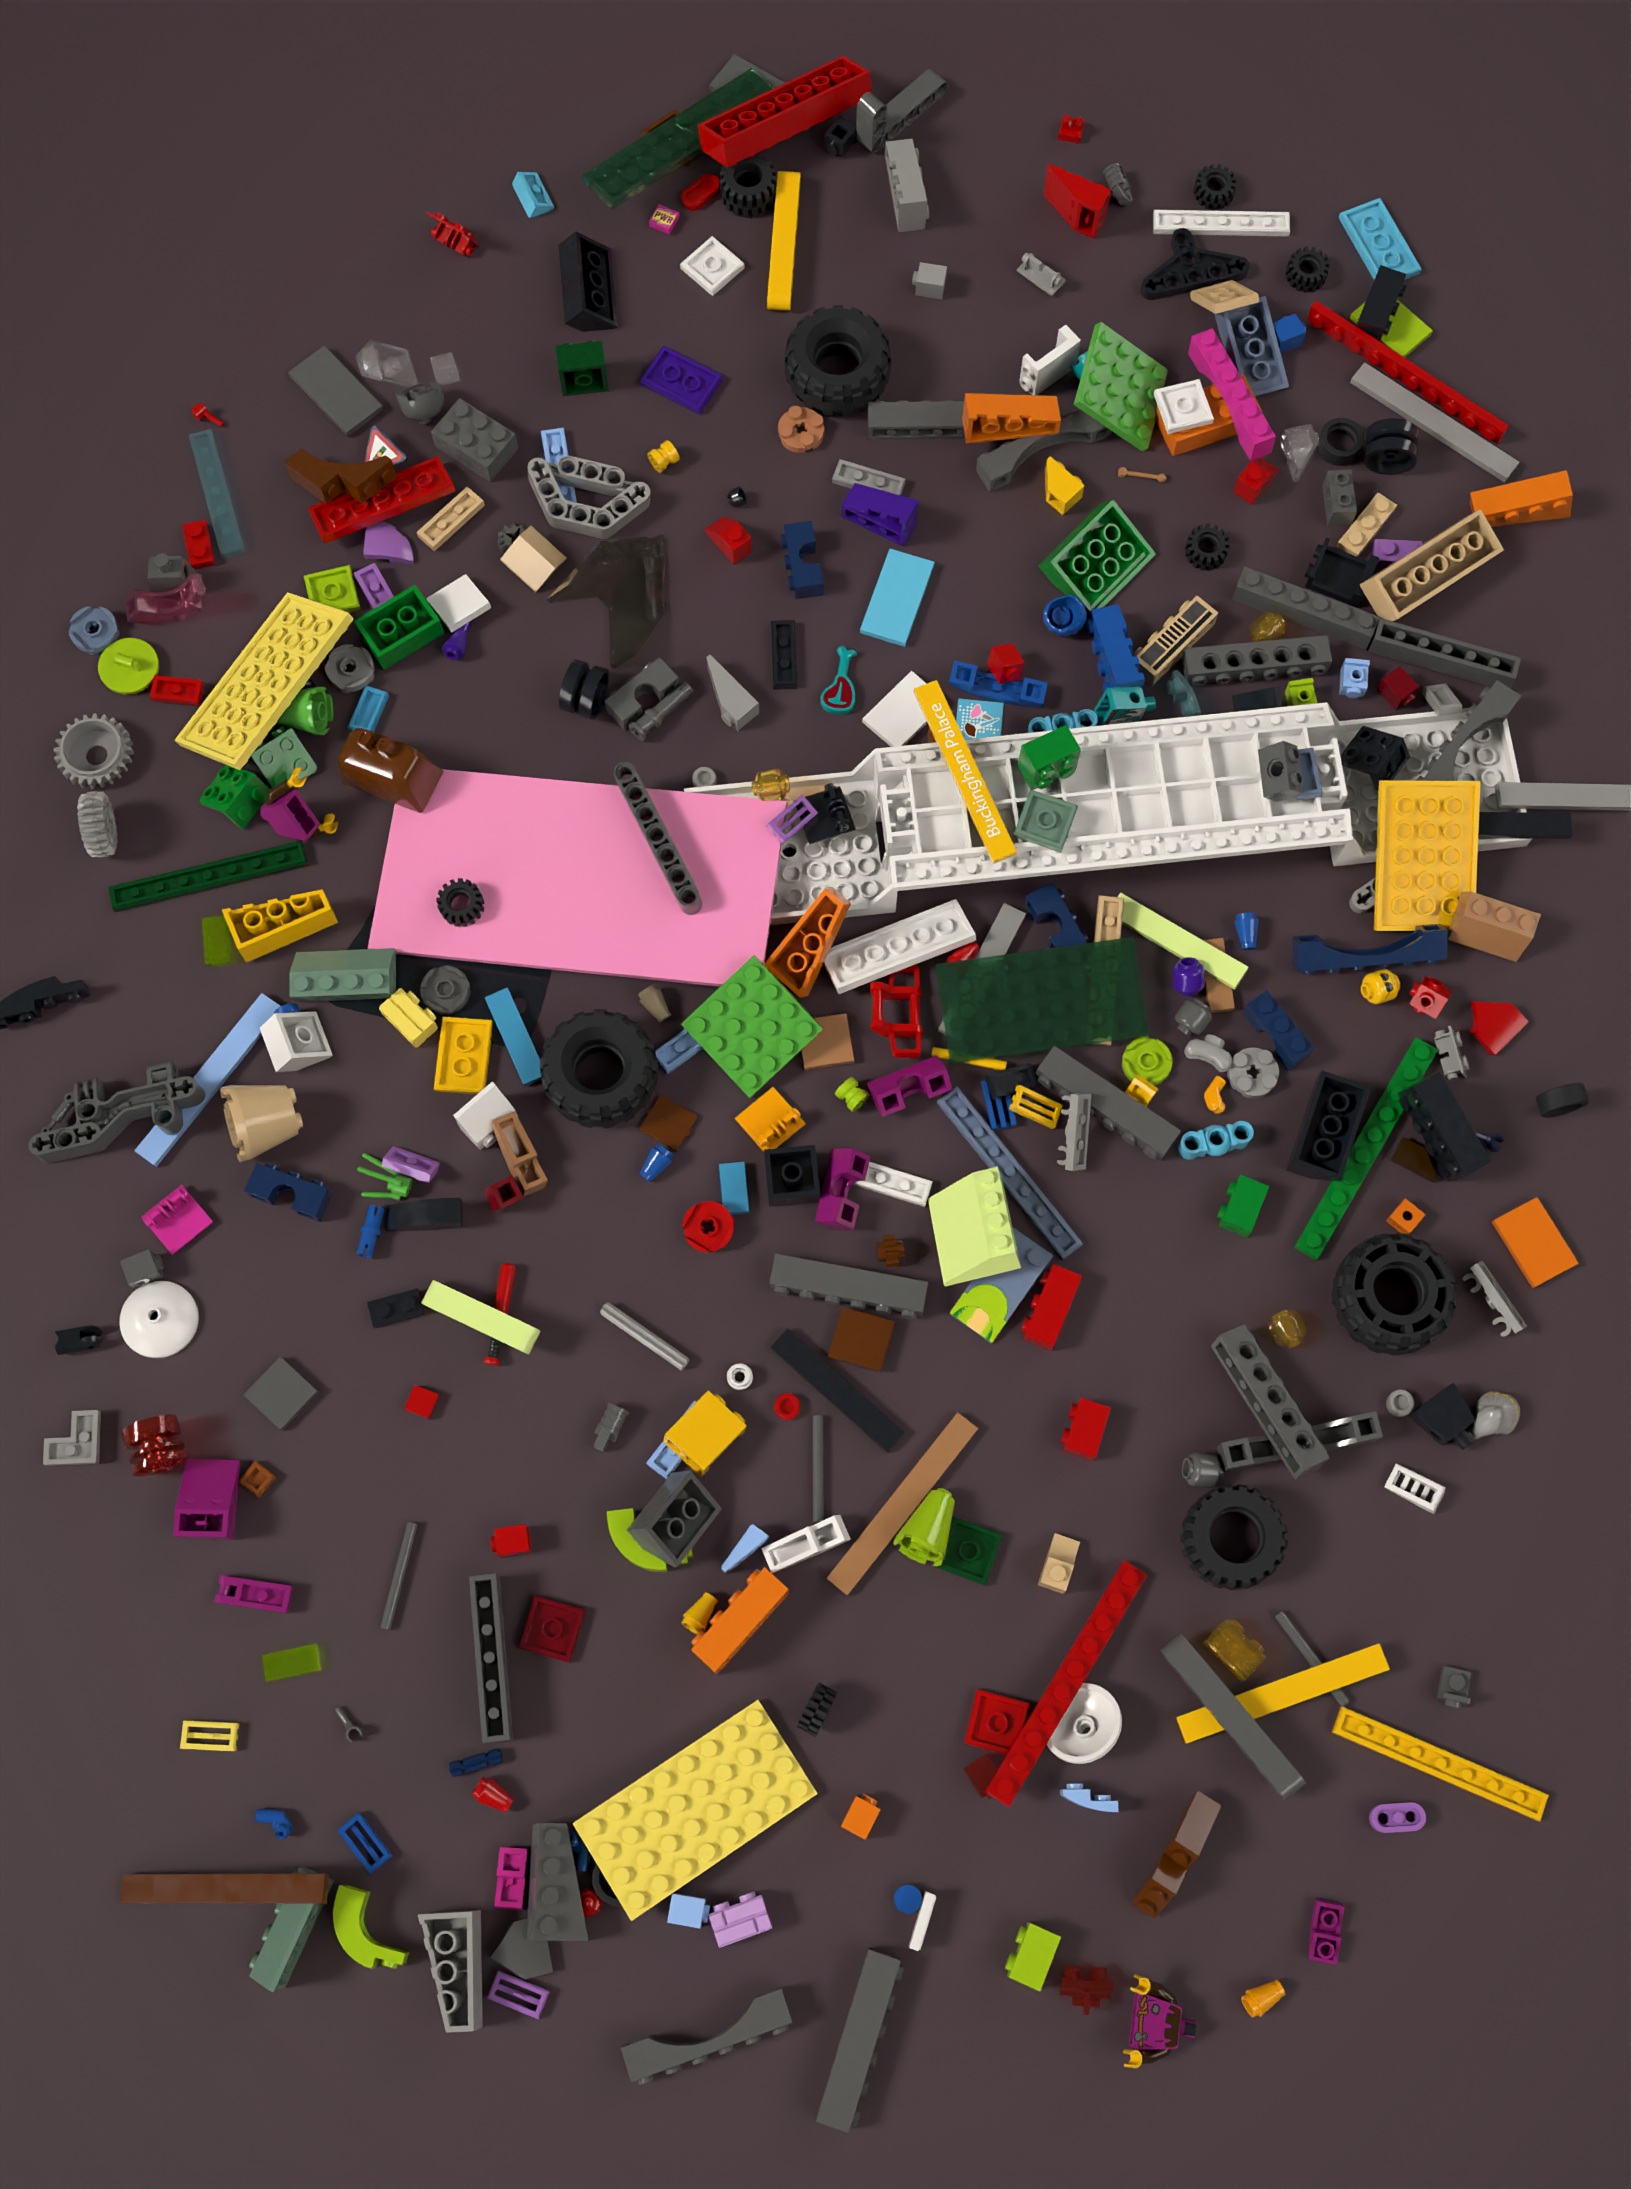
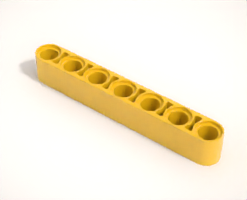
M778 171L767 296V309L790 311L801 172Z

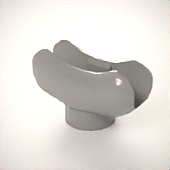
M1206 1035L1204 1041L1193 1039L1189 1041L1184 1050L1187 1058L1206 1061L1212 1064L1219 1072L1228 1071L1232 1064L1230 1053L1223 1049L1225 1042L1214 1035Z

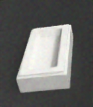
M927 1891L924 1893L908 1946L916 1951L921 1950L935 1904V1894Z

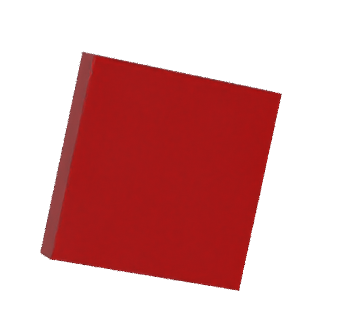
M977 1689L964 1744L1007 1755L1025 1725L1030 1703Z

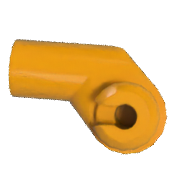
M1219 1076L1213 1079L1204 1093L1208 1109L1215 1114H1220L1225 1110V1103L1222 1102L1220 1091L1226 1084V1081Z

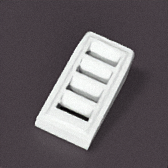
M1395 1464L1384 1488L1432 1514L1436 1512L1445 1493V1487L1398 1464ZM1400 1474H1403L1405 1478L1399 1488L1395 1484ZM1412 1479L1415 1483L1409 1493L1405 1490ZM1420 1485H1423L1425 1488L1419 1498L1415 1495ZM1430 1490H1432L1435 1493L1429 1503L1425 1500Z

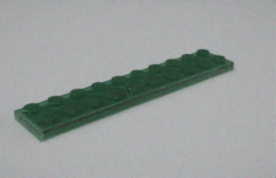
M751 68L582 174V181L613 210L703 152L702 145L700 144L698 124L774 88Z

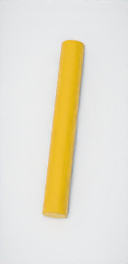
M934 1046L931 1054L932 1057L938 1056V1058L996 1070H1005L1007 1061Z

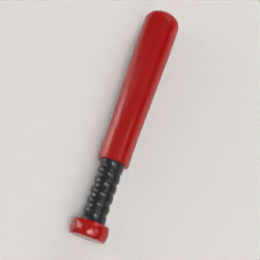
M504 1263L500 1267L494 1309L505 1314L508 1313L516 1267L510 1263ZM491 1337L488 1357H485L484 1364L499 1366L500 1359H498L500 1341Z

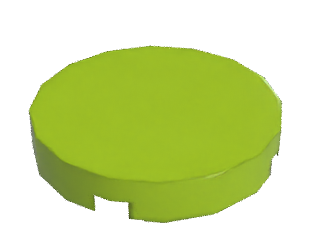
M1141 1037L1135 1039L1126 1047L1122 1056V1068L1131 1082L1139 1074L1155 1086L1161 1084L1168 1077L1172 1068V1055L1169 1048L1162 1041L1150 1037Z

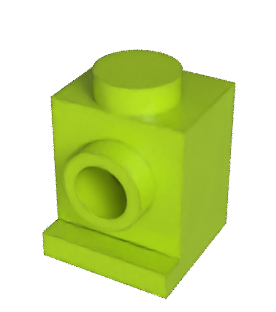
M1313 678L1289 681L1285 690L1288 706L1317 704Z

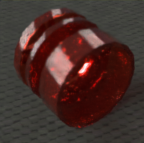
M167 1414L147 1418L125 1427L121 1432L125 1448L127 1450H138L128 1458L129 1463L135 1464L131 1468L132 1475L135 1477L165 1473L188 1461L187 1452L181 1451L185 1447L184 1442L171 1441L181 1434L176 1415Z

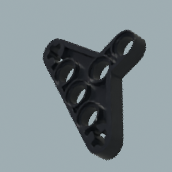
M1179 228L1173 232L1171 239L1174 256L1143 280L1140 291L1145 299L1156 300L1230 280L1236 282L1243 280L1247 276L1250 265L1248 260L1241 256L1197 248L1191 231ZM1185 237L1188 242L1180 244L1176 241V238ZM1189 255L1194 258V261L1187 263L1182 258ZM1220 270L1223 275L1215 277L1211 274V271ZM1195 274L1198 275L1201 278V280L1198 282H1193L1189 279V276ZM1174 279L1179 282V285L1172 287L1168 285L1167 281Z

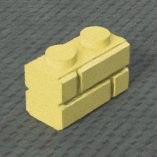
M399 988L391 995V998L380 1005L379 1010L415 1048H418L426 1038H429L437 1030L438 1027L435 1023L437 1018L428 1008L423 1010L418 1005L420 1001L411 991L406 993L402 988Z

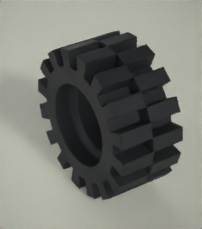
M1211 164L1209 169L1205 166L1202 171L1198 172L1193 194H1195V200H1199V205L1202 206L1205 203L1206 209L1212 206V210H1216L1217 206L1223 209L1224 205L1228 206L1235 193L1237 179L1233 177V171L1228 173L1229 168L1226 166L1224 169H1221L1222 165L1218 164L1217 168H1214V164ZM1207 184H1219L1223 187V190H1211L1207 187Z
M1306 246L1303 251L1299 248L1296 253H1292L1285 274L1287 275V282L1291 281V287L1296 285L1297 291L1303 288V293H1307L1308 289L1311 292H1315L1316 288L1319 290L1322 284L1324 285L1330 269V262L1327 261L1328 257L1326 254L1322 256V250L1315 252L1316 247L1308 250V246ZM1303 265L1311 266L1316 270V273H1304L1299 267Z
M1206 523L1205 528L1201 524L1198 525L1197 529L1194 528L1186 542L1185 556H1188L1187 561L1189 563L1194 561L1193 567L1197 568L1200 565V570L1204 571L1205 567H1208V571H1211L1214 566L1217 569L1220 567V564L1225 562L1230 541H1228V534L1224 535V529L1218 531L1217 525H1214V528H1210V524ZM1203 541L1211 542L1216 546V551L1205 553L1199 549L1198 544Z
M458 878L456 883L454 879L450 880L451 885L449 886L445 883L443 885L444 891L439 890L438 892L440 898H436L438 910L449 924L453 923L456 927H459L460 924L463 927H467V922L469 921L471 924H474V918L480 919L481 914L479 912H484L482 904H485L477 886L468 879L464 882L462 878ZM459 895H466L470 899L468 907L461 911L454 910L452 908L453 899Z
M818 1682L796 1727L816 1737L838 1692Z

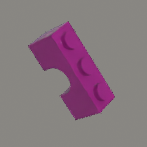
M938 1056L867 1083L873 1104L882 1117L906 1108L903 1100L911 1094L924 1093L930 1099L952 1090L947 1069Z
M854 1148L831 1150L815 1222L832 1230L854 1229L859 1205L848 1200V1191L855 1182L865 1181L871 1156Z

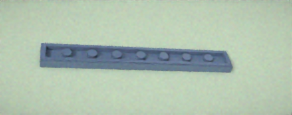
M958 1086L937 1100V1104L987 1167L993 1168L998 1166L1006 1191L1063 1261L1083 1246L1082 1241Z

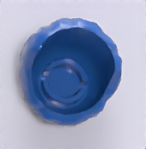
M1069 594L1056 597L1045 606L1043 610V623L1048 628V631L1056 636L1067 637L1077 634L1086 622V606L1076 595Z

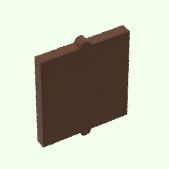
M660 1095L652 1109L647 1110L648 1115L640 1126L639 1131L677 1152L685 1138L690 1136V1130L698 1116Z

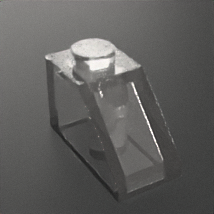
M1311 424L1285 429L1280 440L1294 482L1299 481L1319 445V436L1317 432H1314Z

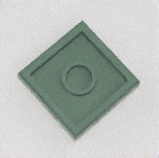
M1030 789L1013 837L1061 853L1078 805Z

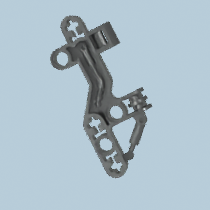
M173 1060L147 1066V1085L116 1092L108 1101L105 1099L104 1087L100 1078H94L93 1082L86 1080L83 1085L81 1082H75L74 1091L64 1096V1101L51 1117V1123L47 1127H43L41 1133L34 1135L30 1139L28 1148L33 1155L44 1163H53L97 1153L106 1149L134 1120L152 1116L153 1122L165 1134L175 1135L183 1127L182 1109L201 1104L205 1098V1091L192 1077L184 1076L179 1078L178 1068ZM75 1106L76 1123L70 1127L52 1130L55 1124H59L69 1110ZM95 1110L94 1114L88 1117L89 1114ZM171 1117V1120L164 1124L165 1120ZM69 1140H72V1142L68 1146H66L67 1142Z

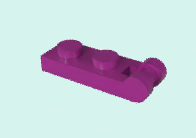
M219 1576L218 1584H220L219 1593L215 1595L214 1603L288 1614L293 1586ZM231 1586H237L235 1597L229 1596Z

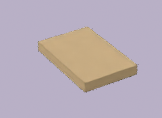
M1233 280L1190 292L1192 301L1215 314L1259 302V296L1256 292Z

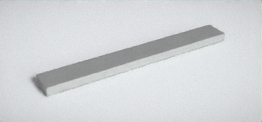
M1365 362L1350 381L1351 384L1504 483L1520 463Z

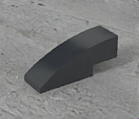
M1279 686L1232 695L1234 712L1282 707Z
M460 1197L426 1199L387 1205V1232L439 1230V1228L463 1227V1201Z

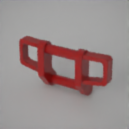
M912 965L890 974L889 985L883 982H872L870 984V993L873 994L871 1031L889 1038L892 1056L895 1058H918L921 1055L923 1027L920 1025V999L922 998V989L919 984V966ZM895 974H913L915 987L893 986ZM883 999L910 1000V1024H891L883 1020ZM895 1038H916V1049H898Z

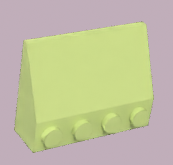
M998 1166L973 1172L928 1198L944 1286L1021 1268L1004 1185Z

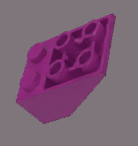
M187 1459L175 1508L174 1537L181 1540H234L240 1460Z

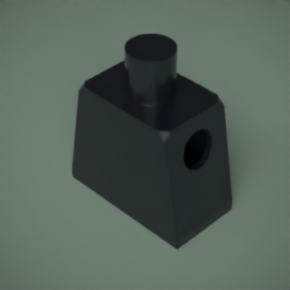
M1454 1383L1444 1388L1409 1415L1418 1426L1440 1445L1447 1443L1453 1438L1461 1450H1464L1475 1441L1465 1429L1475 1421V1418Z

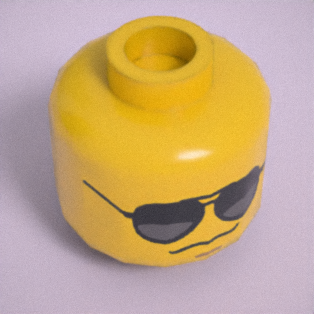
M1387 969L1365 975L1361 985L1363 997L1374 1005L1395 999L1400 990L1398 977Z

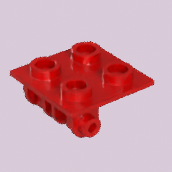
M426 211L428 216L439 223L431 231L434 240L441 242L463 256H471L473 254V244L480 246L474 240L475 235L467 231L462 225L456 222L452 223L447 217L438 212L433 215Z

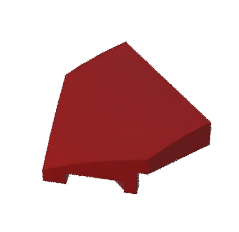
M1471 1002V1010H1474L1473 1028L1470 1029V1033L1475 1034V1037L1489 1055H1496L1528 1023L1526 1018L1512 1003Z

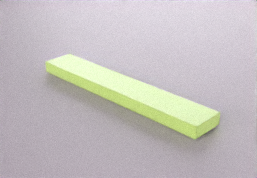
M1120 892L1118 897L1124 898L1123 925L1181 959L1186 957L1196 958L1198 962L1204 965L1205 973L1232 989H1236L1248 971V966Z

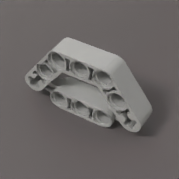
M573 456L562 457L559 459L558 465L546 462L542 458H534L528 463L529 482L548 523L554 528L607 539L644 512L650 505L649 486L644 482L633 483L625 481V474L618 467ZM570 468L574 471L571 473H566L563 470ZM538 471H539L540 474L543 475V479H542V480H540V476H539V474H538ZM588 474L596 475L595 478H588L586 476ZM612 479H616L619 481V483L612 484L609 481ZM556 481H560L567 486L616 497L602 508L567 501L564 499ZM552 491L553 494L544 495L543 492ZM619 508H625L627 511L624 513H619L616 510ZM554 511H561L563 514L555 516L552 513ZM583 516L586 519L584 521H577L575 518ZM600 522H607L609 525L602 527L598 524Z

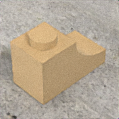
M1056 1533L1053 1535L1038 1582L1039 1586L1062 1594L1066 1592L1080 1544L1079 1541Z

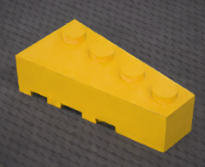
M323 889L292 895L289 899L279 901L276 898L268 900V903L255 906L253 903L242 905L243 908L231 910V908L222 909L235 944L246 963L338 923Z

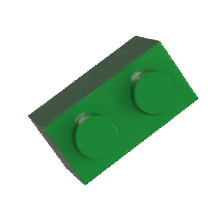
M1241 1174L1236 1181L1231 1180L1226 1192L1227 1195H1230L1227 1204L1222 1203L1217 1217L1221 1218L1218 1226L1247 1238L1252 1232L1269 1186Z

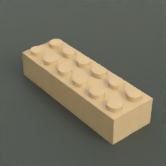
M1479 509L1360 584V587L1377 616L1393 622L1501 553L1504 549L1483 512Z

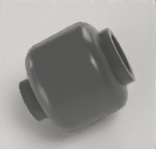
M1196 998L1193 1001L1186 1000L1174 1017L1175 1021L1179 1024L1177 1029L1188 1037L1191 1033L1201 1035L1212 1020L1211 1008Z
M1193 1452L1183 1461L1182 1476L1191 1486L1212 1488L1223 1477V1465L1220 1464L1219 1459L1214 1454Z

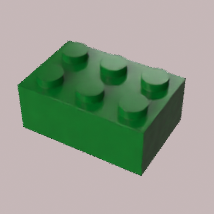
M416 585L411 586L353 621L359 636L383 670L445 634L440 619Z

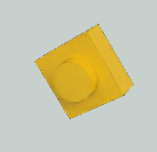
M1138 1074L1125 1093L1147 1107L1158 1091V1088Z

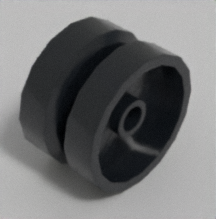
M1398 418L1382 419L1371 424L1366 431L1365 439L1367 447L1365 449L1364 462L1366 467L1375 473L1384 475L1402 474L1414 468L1418 457L1419 431L1417 426L1410 421Z
M574 659L570 663L562 682L559 695L560 710L575 713L579 709L580 716L594 720L598 716L607 694L610 677L609 670L596 665L590 670L589 663Z

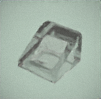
M452 352L430 358L436 382L445 385L460 381Z

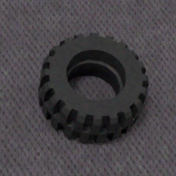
M1231 1484L1223 1485L1201 1496L1187 1511L1188 1514L1182 1523L1181 1543H1184L1185 1548L1182 1551L1184 1557H1188L1191 1563L1189 1565L1193 1572L1197 1571L1203 1581H1209L1213 1583L1214 1587L1220 1589H1246L1263 1582L1282 1563L1285 1557L1283 1552L1288 1544V1540L1285 1539V1533L1288 1532L1287 1526L1281 1522L1280 1518L1283 1515L1280 1509L1276 1511L1272 1506L1274 1502L1269 1497L1265 1499L1261 1496V1491L1255 1488L1250 1490L1247 1489L1246 1485L1240 1484L1237 1486H1231ZM1228 1512L1239 1513L1250 1520L1255 1527L1258 1536V1546L1255 1553L1248 1560L1238 1563L1228 1562L1221 1558L1213 1549L1209 1531L1213 1521L1221 1514Z

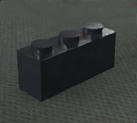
M1382 265L1379 267L1356 325L1378 341L1381 340L1383 334L1388 335L1392 325L1389 317L1390 315L1395 317L1400 303L1396 302L1397 297L1402 298L1407 284L1403 283L1406 277L1405 273Z

